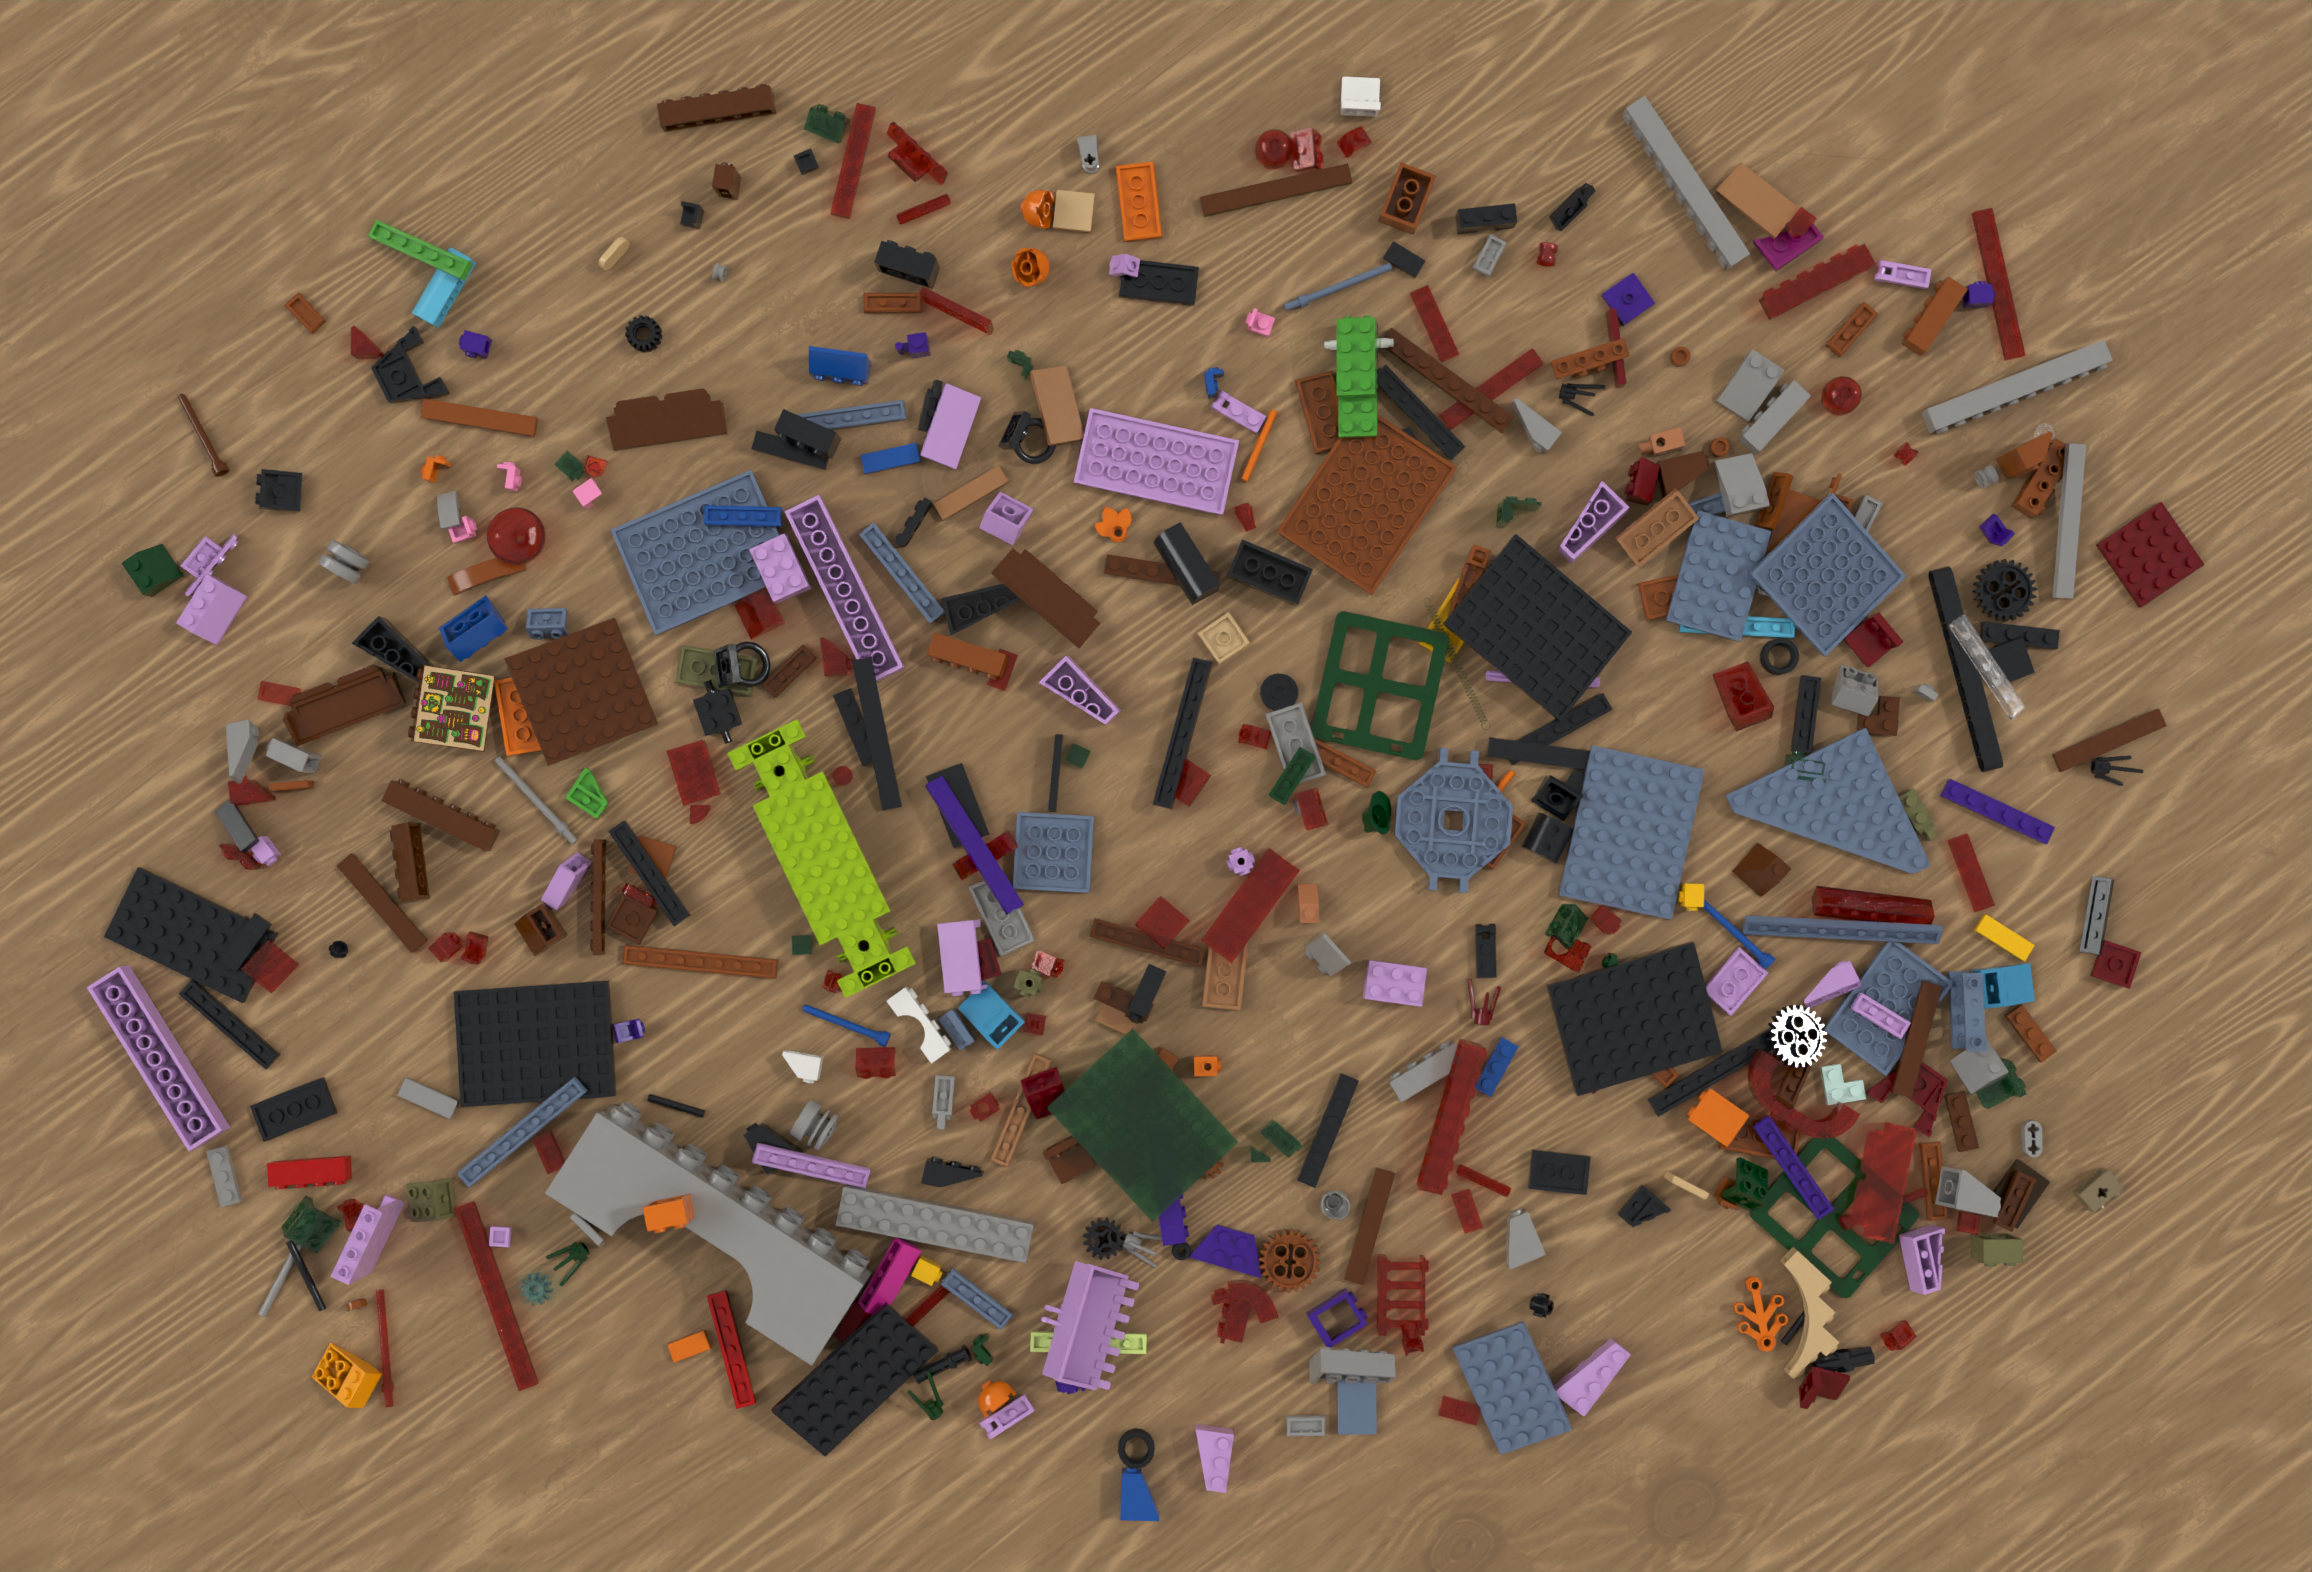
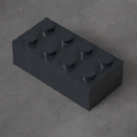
M1242 539L1228 571L1227 578L1297 607L1313 569Z

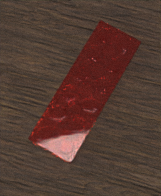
M1268 848L1201 941L1232 964L1300 870Z

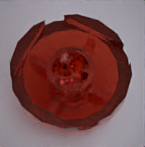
M1271 129L1265 131L1256 142V159L1267 169L1275 170L1284 167L1292 157L1293 146L1291 139L1281 130Z
M1847 376L1833 378L1824 386L1821 400L1827 407L1828 412L1834 415H1846L1858 407L1862 399V390L1856 380Z

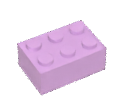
M785 533L749 549L774 603L779 604L812 589L793 546Z
M1367 960L1362 998L1422 1007L1427 968Z

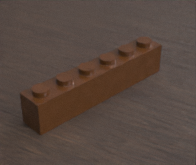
M760 84L756 88L750 89L741 87L737 91L732 92L722 90L718 94L713 95L704 93L694 98L685 96L681 100L676 101L666 99L662 103H657L660 126L664 132L776 114L773 91L770 85L767 86L766 84Z
M391 780L381 800L382 802L483 851H491L500 830L495 828V824L486 820L481 822L478 820L479 816L470 812L465 814L461 812L462 808L454 804L446 805L444 804V799L435 795L432 798L426 795L427 791L419 787L413 789L409 787L410 783L405 780Z

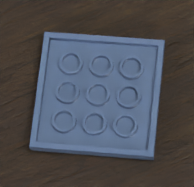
M1017 812L1013 888L1090 893L1094 816Z

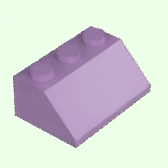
M206 574L176 623L191 633L218 645L248 596L221 579Z

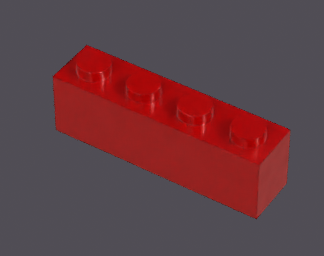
M351 1155L281 1160L267 1163L268 1187L275 1186V1189L278 1190L286 1189L288 1185H295V1188L307 1187V1184L314 1183V1187L325 1186L326 1182H333V1185L346 1184L345 1181L352 1179Z

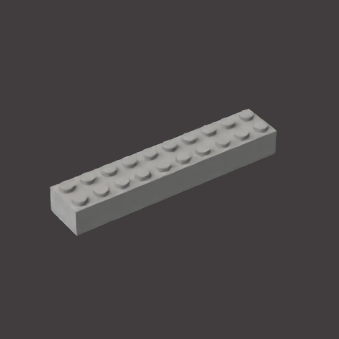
M846 1184L843 1187L836 1225L1026 1263L1035 1221Z

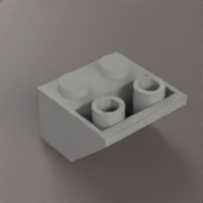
M1841 665L1832 691V705L1869 716L1878 701V676L1857 670L1854 667Z

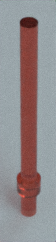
M384 1289L376 1290L383 1372L382 1392H384L385 1407H392L394 1382L391 1381Z

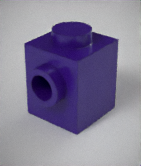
M1978 281L1966 286L1968 290L1963 296V308H1979L1991 305L1995 299L1993 285L1986 284L1985 281Z
M465 330L459 339L460 349L465 352V355L471 358H477V356L488 357L492 340L488 336Z

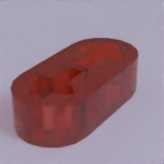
M626 883L622 889L624 894L650 908H654L657 903L652 895L632 884Z

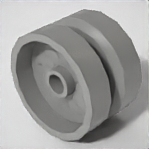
M331 539L327 549L336 557L322 554L318 563L336 575L356 584L361 575L352 566L362 570L367 567L370 560L348 545Z

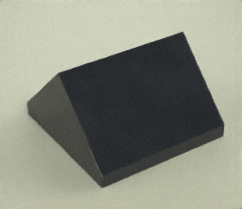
M1548 775L1544 778L1531 801L1564 821L1583 798V794L1552 775Z

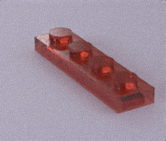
M1968 833L1947 840L1974 912L1995 906Z

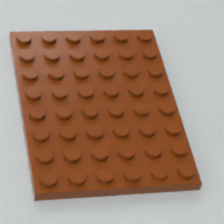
M1378 415V437L1338 438L1277 530V533L1370 595H1373L1457 467Z

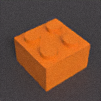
M690 1194L653 1201L643 1207L647 1231L654 1230V1233L664 1232L671 1226L674 1229L683 1228L695 1217Z

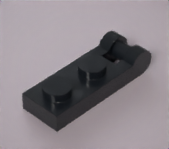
M924 497L923 501H918L914 508L916 510L913 517L909 516L904 524L905 530L896 536L895 540L900 547H906L933 505L927 498Z
M1475 924L1476 978L1497 977L1496 925L1482 926V924ZM1482 933H1489V939H1482Z

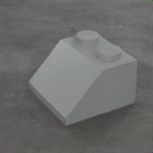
M1986 1039V1051L1966 1052L1965 1050L1950 1060L1951 1065L1970 1095L2005 1078L2008 1074L2007 1068L1988 1039Z

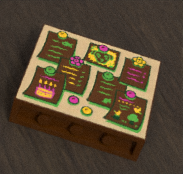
M422 665L421 669L418 668L416 680H419V687L415 688L414 699H417L416 707H412L411 718L414 719L413 726L409 727L408 732L411 742L484 752L495 675Z

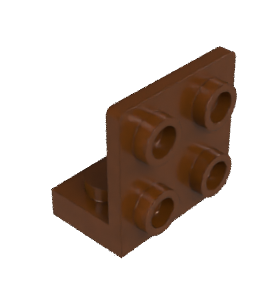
M1078 1132L1043 1150L1045 1159L1049 1160L1061 1184L1095 1167Z

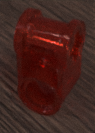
M1413 1321L1404 1323L1401 1326V1341L1405 1356L1416 1351L1424 1352L1418 1324Z

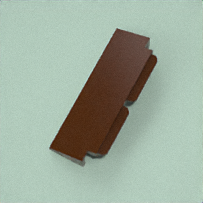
M703 388L669 393L661 401L656 396L618 401L614 408L615 416L606 417L614 451L728 434L723 403L720 400L711 401V396Z
M1012 548L991 572L993 576L1078 648L1085 643L1100 625V622L1094 618L1098 611L1026 549L1019 554Z
M371 665L338 678L337 685L333 686L327 682L293 695L290 704L292 711L285 713L283 722L296 746H300L404 706L406 701L395 673L392 672L385 675L382 667L379 668L377 665Z

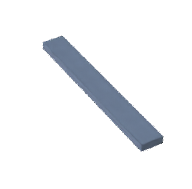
M574 1076L456 1174L470 1188L588 1090Z

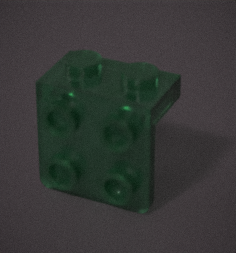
M2000 1058L2008 1070L2005 1078L1976 1092L1984 1108L1989 1109L2012 1096L2020 1098L2027 1094L2024 1089L2026 1086L2023 1080L2018 1078L2015 1072L2017 1069L2011 1060Z

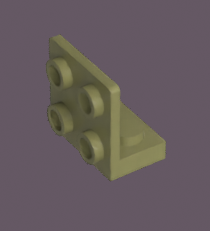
M451 1178L407 1184L412 1222L438 1221L456 1216Z

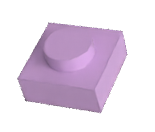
M492 1225L490 1227L489 1246L509 1247L512 1227Z

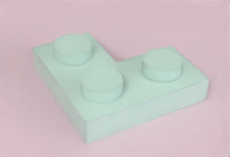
M1841 1064L1820 1066L1826 1105L1866 1099L1863 1080L1844 1082Z

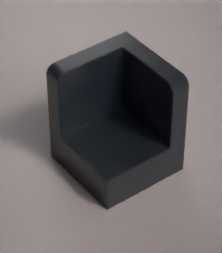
M681 201L683 213L680 224L700 229L704 214L702 207L699 204Z

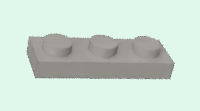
M228 1145L206 1151L220 1207L242 1202Z

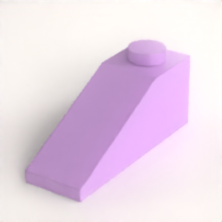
M1851 961L1837 963L1804 1000L1806 1007L1812 1008L1862 986Z

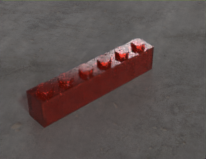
M1856 244L1847 249L1848 253L1844 255L1838 253L1830 258V262L1825 264L1823 261L1815 265L1813 271L1808 273L1805 270L1796 276L1797 279L1793 281L1788 279L1779 284L1780 288L1776 290L1770 288L1763 292L1764 296L1759 302L1768 319L1771 320L1873 267L1875 262L1866 245L1863 244L1858 247Z
M1816 886L1811 899L1814 916L1866 922L1931 925L1935 917L1932 901L1928 899Z

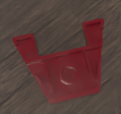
M1921 1062L1912 1098H1907L1924 1109L1913 1127L1930 1138L1932 1134L1931 1129L1934 1121H1936L1937 1109L1942 1101L1947 1079L1924 1062ZM1897 1069L1867 1090L1866 1093L1879 1103H1883L1892 1090Z

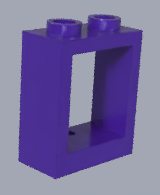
M1346 1288L1306 1312L1326 1347H1333L1367 1325L1365 1319L1368 1317L1362 1307L1360 1309L1357 1308L1355 1304L1357 1302L1356 1297L1352 1291L1348 1293ZM1346 1298L1359 1321L1331 1338L1318 1315Z

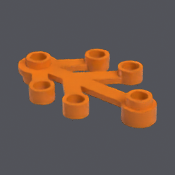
M1749 1276L1745 1280V1287L1752 1293L1756 1314L1746 1308L1742 1302L1734 1303L1733 1309L1737 1314H1743L1758 1324L1760 1333L1752 1329L1746 1321L1738 1322L1737 1329L1741 1333H1747L1756 1339L1757 1347L1760 1350L1769 1352L1776 1345L1775 1335L1781 1326L1788 1323V1317L1783 1313H1778L1775 1316L1773 1325L1769 1330L1767 1329V1322L1776 1308L1783 1305L1784 1298L1779 1294L1772 1295L1771 1302L1764 1311L1760 1295L1762 1282L1755 1276ZM1753 1282H1757L1756 1288H1752ZM1776 1297H1780L1779 1303H1775ZM1738 1305L1743 1306L1741 1311H1737ZM1780 1316H1784L1783 1322L1778 1321ZM1742 1324L1747 1325L1745 1330H1741ZM1765 1339H1769L1768 1345H1764Z

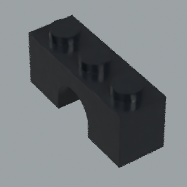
M1515 203L1458 209L1455 215L1457 234L1474 233L1485 227H1495V230L1514 228L1517 224Z

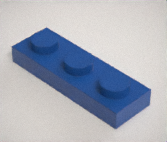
M1500 1037L1473 1087L1491 1097L1519 1046Z

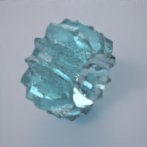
M537 1272L536 1275L530 1273L528 1278L522 1280L524 1285L519 1286V1289L524 1292L520 1294V1297H527L525 1303L531 1301L532 1306L537 1305V1303L542 1305L545 1303V1300L551 1298L549 1293H552L554 1289L548 1286L553 1281H546L548 1275H544L541 1278V1272ZM535 1286H538V1287H539V1288L537 1289L538 1292H535V1291H534V1290H535Z

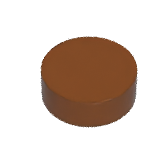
M1685 347L1675 348L1670 354L1672 364L1677 367L1686 365L1690 360L1689 350Z
M1722 437L1714 439L1709 445L1710 453L1715 457H1723L1730 449L1729 442Z
M362 1298L347 1303V1311L350 1312L365 1307L367 1302L366 1299Z

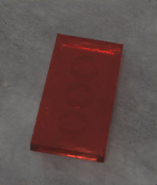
M922 286L919 293L924 303L988 335L992 334L994 327L990 319Z

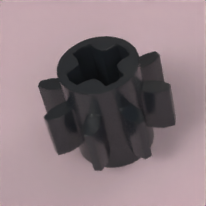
M1537 1293V1296L1531 1298L1529 1306L1534 1311V1316L1546 1318L1547 1315L1552 1313L1554 1303L1549 1300L1550 1295Z

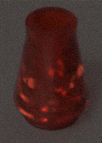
M1249 502L1234 507L1236 510L1234 513L1244 527L1245 532L1255 529L1253 508Z

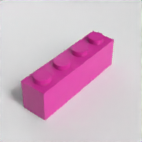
M895 1237L857 1304L869 1314L876 1312L885 1302L891 1305L896 1295L900 1292L905 1279L909 1276L913 1265L918 1260L921 1250L913 1242Z

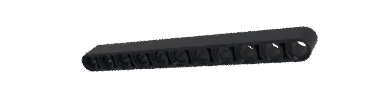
M1950 566L1931 570L1928 573L1929 582L1978 766L1981 772L2002 768L2003 759L1953 571Z

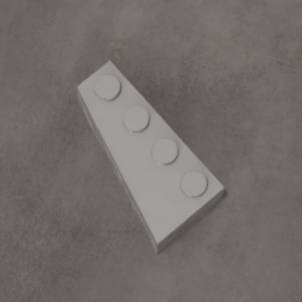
M1323 1347L1309 1360L1310 1384H1317V1380H1326V1384H1334L1340 1380H1345L1346 1383H1356L1360 1380H1363L1364 1383H1390L1396 1378L1395 1355L1388 1354L1386 1351L1369 1353V1350L1355 1352L1347 1348L1332 1350L1331 1347Z

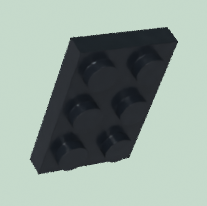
M1532 1149L1528 1188L1587 1195L1591 1156Z

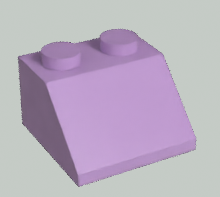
M999 492L986 510L979 528L1006 543L1014 545L1034 509Z

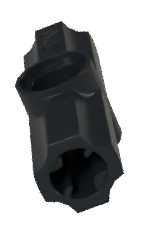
M1870 1346L1852 1350L1838 1349L1833 1354L1818 1356L1813 1362V1367L1845 1373L1853 1371L1856 1367L1875 1364V1357Z

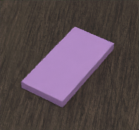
M946 383L920 456L956 469L981 397Z

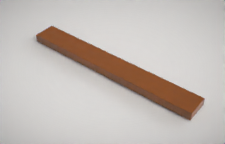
M624 945L622 964L776 979L778 959Z

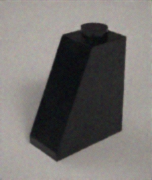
M1148 964L1125 1015L1131 1022L1143 1024L1167 971Z
M757 1123L752 1124L746 1128L748 1132L743 1135L753 1152H755L757 1143L803 1153L799 1147L764 1123L757 1125ZM761 1165L766 1174L776 1170V1168Z

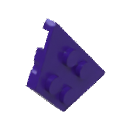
M1219 1224L1211 1230L1189 1256L1196 1260L1261 1278L1262 1276L1254 1235Z

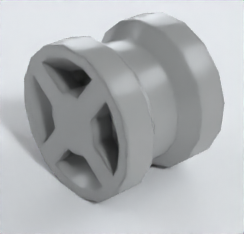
M1991 465L1985 467L1983 471L1978 470L1974 473L1975 480L1982 489L1988 487L1990 483L1995 484L1999 481L1998 474Z

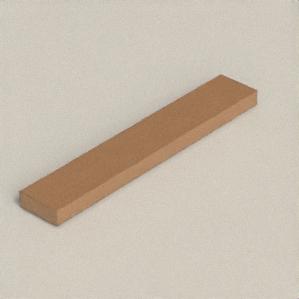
M1034 1053L1023 1079L1048 1070L1052 1060ZM1022 1084L990 1161L1007 1168L1031 1112Z

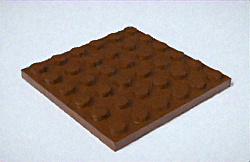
M615 618L504 658L548 766L658 725Z

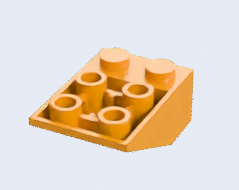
M330 1343L312 1378L347 1408H364L382 1373L370 1363Z

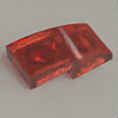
M221 843L219 845L223 850L222 854L228 860H240L241 865L247 870H257L262 866L261 863L255 860L252 854L241 852L236 845Z
M1466 1189L1451 1194L1464 1233L1482 1229L1483 1225L1471 1190Z

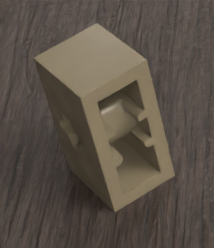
M2101 1167L2072 1193L2086 1210L2098 1212L2105 1207L2107 1201L2116 1198L2120 1194L2119 1191L2124 1187L2108 1169Z

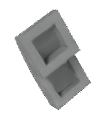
M457 491L437 495L441 529L447 530L462 526L459 513L461 508Z

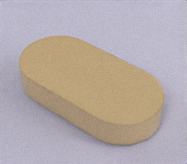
M625 237L617 238L600 257L599 266L605 271L611 269L628 250L630 242Z

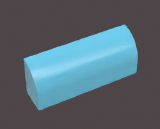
M449 247L447 252L473 264L465 281L436 269L411 312L438 329L476 265V262L471 258Z

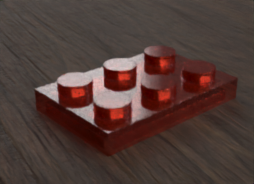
M705 740L667 750L683 806L721 795Z

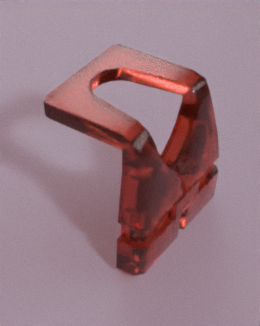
M1554 931L1544 950V954L1578 973L1584 963L1583 958L1587 957L1591 945ZM1555 940L1564 941L1568 952L1557 955L1552 950L1553 942Z

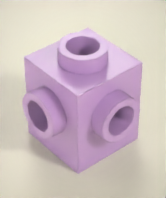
M1242 847L1231 850L1232 854L1228 855L1229 860H1226L1229 870L1234 871V874L1239 873L1240 876L1250 873V868L1253 867L1252 863L1255 862L1252 852H1248L1247 849L1242 850ZM1239 858H1243L1245 860V863L1243 865H1239L1237 863V860Z

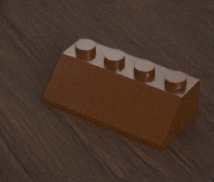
M406 822L392 825L390 839L394 844L392 856L397 866L395 868V877L399 882V887L397 888L399 899H401V902L430 899L420 823Z

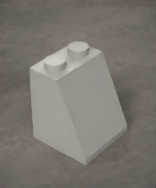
M1941 1167L1935 1204L1998 1217V1212L2001 1208V1198L1965 1170Z

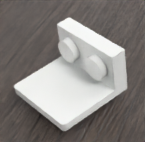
M1342 77L1340 115L1378 117L1381 102H1379L1380 79Z

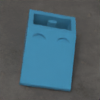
M2030 963L1972 969L1973 973H1982L1984 1009L2035 1001Z
M984 981L982 985L987 984L988 988L981 989V993L971 994L958 1009L998 1050L1026 1020Z

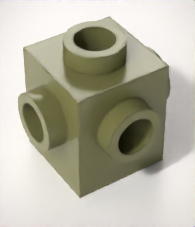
M1031 968L1028 971L1020 969L1013 988L1021 990L1020 994L1031 997V995L1035 996L1037 992H1041L1044 982L1041 981L1042 976H1039V971ZM1027 980H1032L1033 985H1027Z

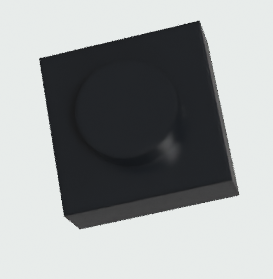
M811 148L793 155L802 175L819 168Z

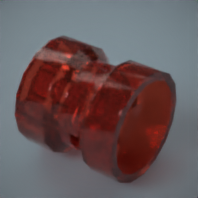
M1549 242L1540 243L1538 249L1540 254L1537 257L1536 263L1546 267L1555 266V254L1558 251V245Z

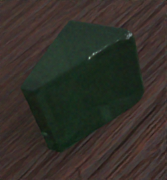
M1250 1145L1251 1162L1270 1161L1269 1155Z

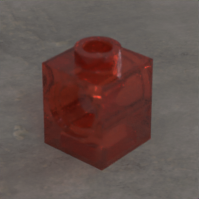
M1600 905L1589 918L1606 935L1616 933L1620 928L1619 923L1622 921L1605 905Z
M445 932L428 949L440 962H447L463 945L460 943L461 938L456 933Z
M989 1092L970 1105L972 1109L969 1111L975 1120L979 1119L981 1122L1000 1110L1001 1107L993 1094ZM979 1104H988L989 1111L986 1113L981 1112Z

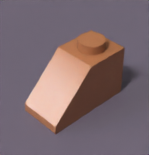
M1297 884L1299 923H1319L1317 884Z

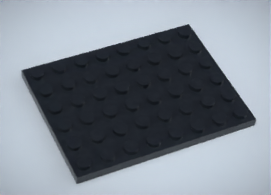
M1517 534L1513 535L1442 623L1558 721L1563 720L1632 633L1631 630Z
M1692 941L1546 985L1574 1091L1577 1096L1723 1052L1696 947Z
M609 980L454 991L460 1107L545 1101L574 1076L588 1090L579 1099L616 1096Z

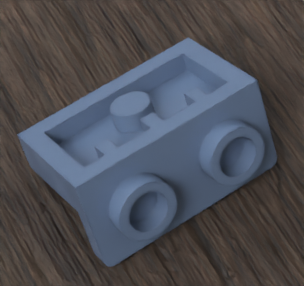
M567 608L528 609L526 630L529 637L539 640L542 638L558 639L568 635L569 633L566 629Z
M954 1008L939 1018V1022L959 1050H962L976 1040Z

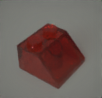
M767 587L749 594L735 604L736 610L751 640L786 624L777 604L773 602Z

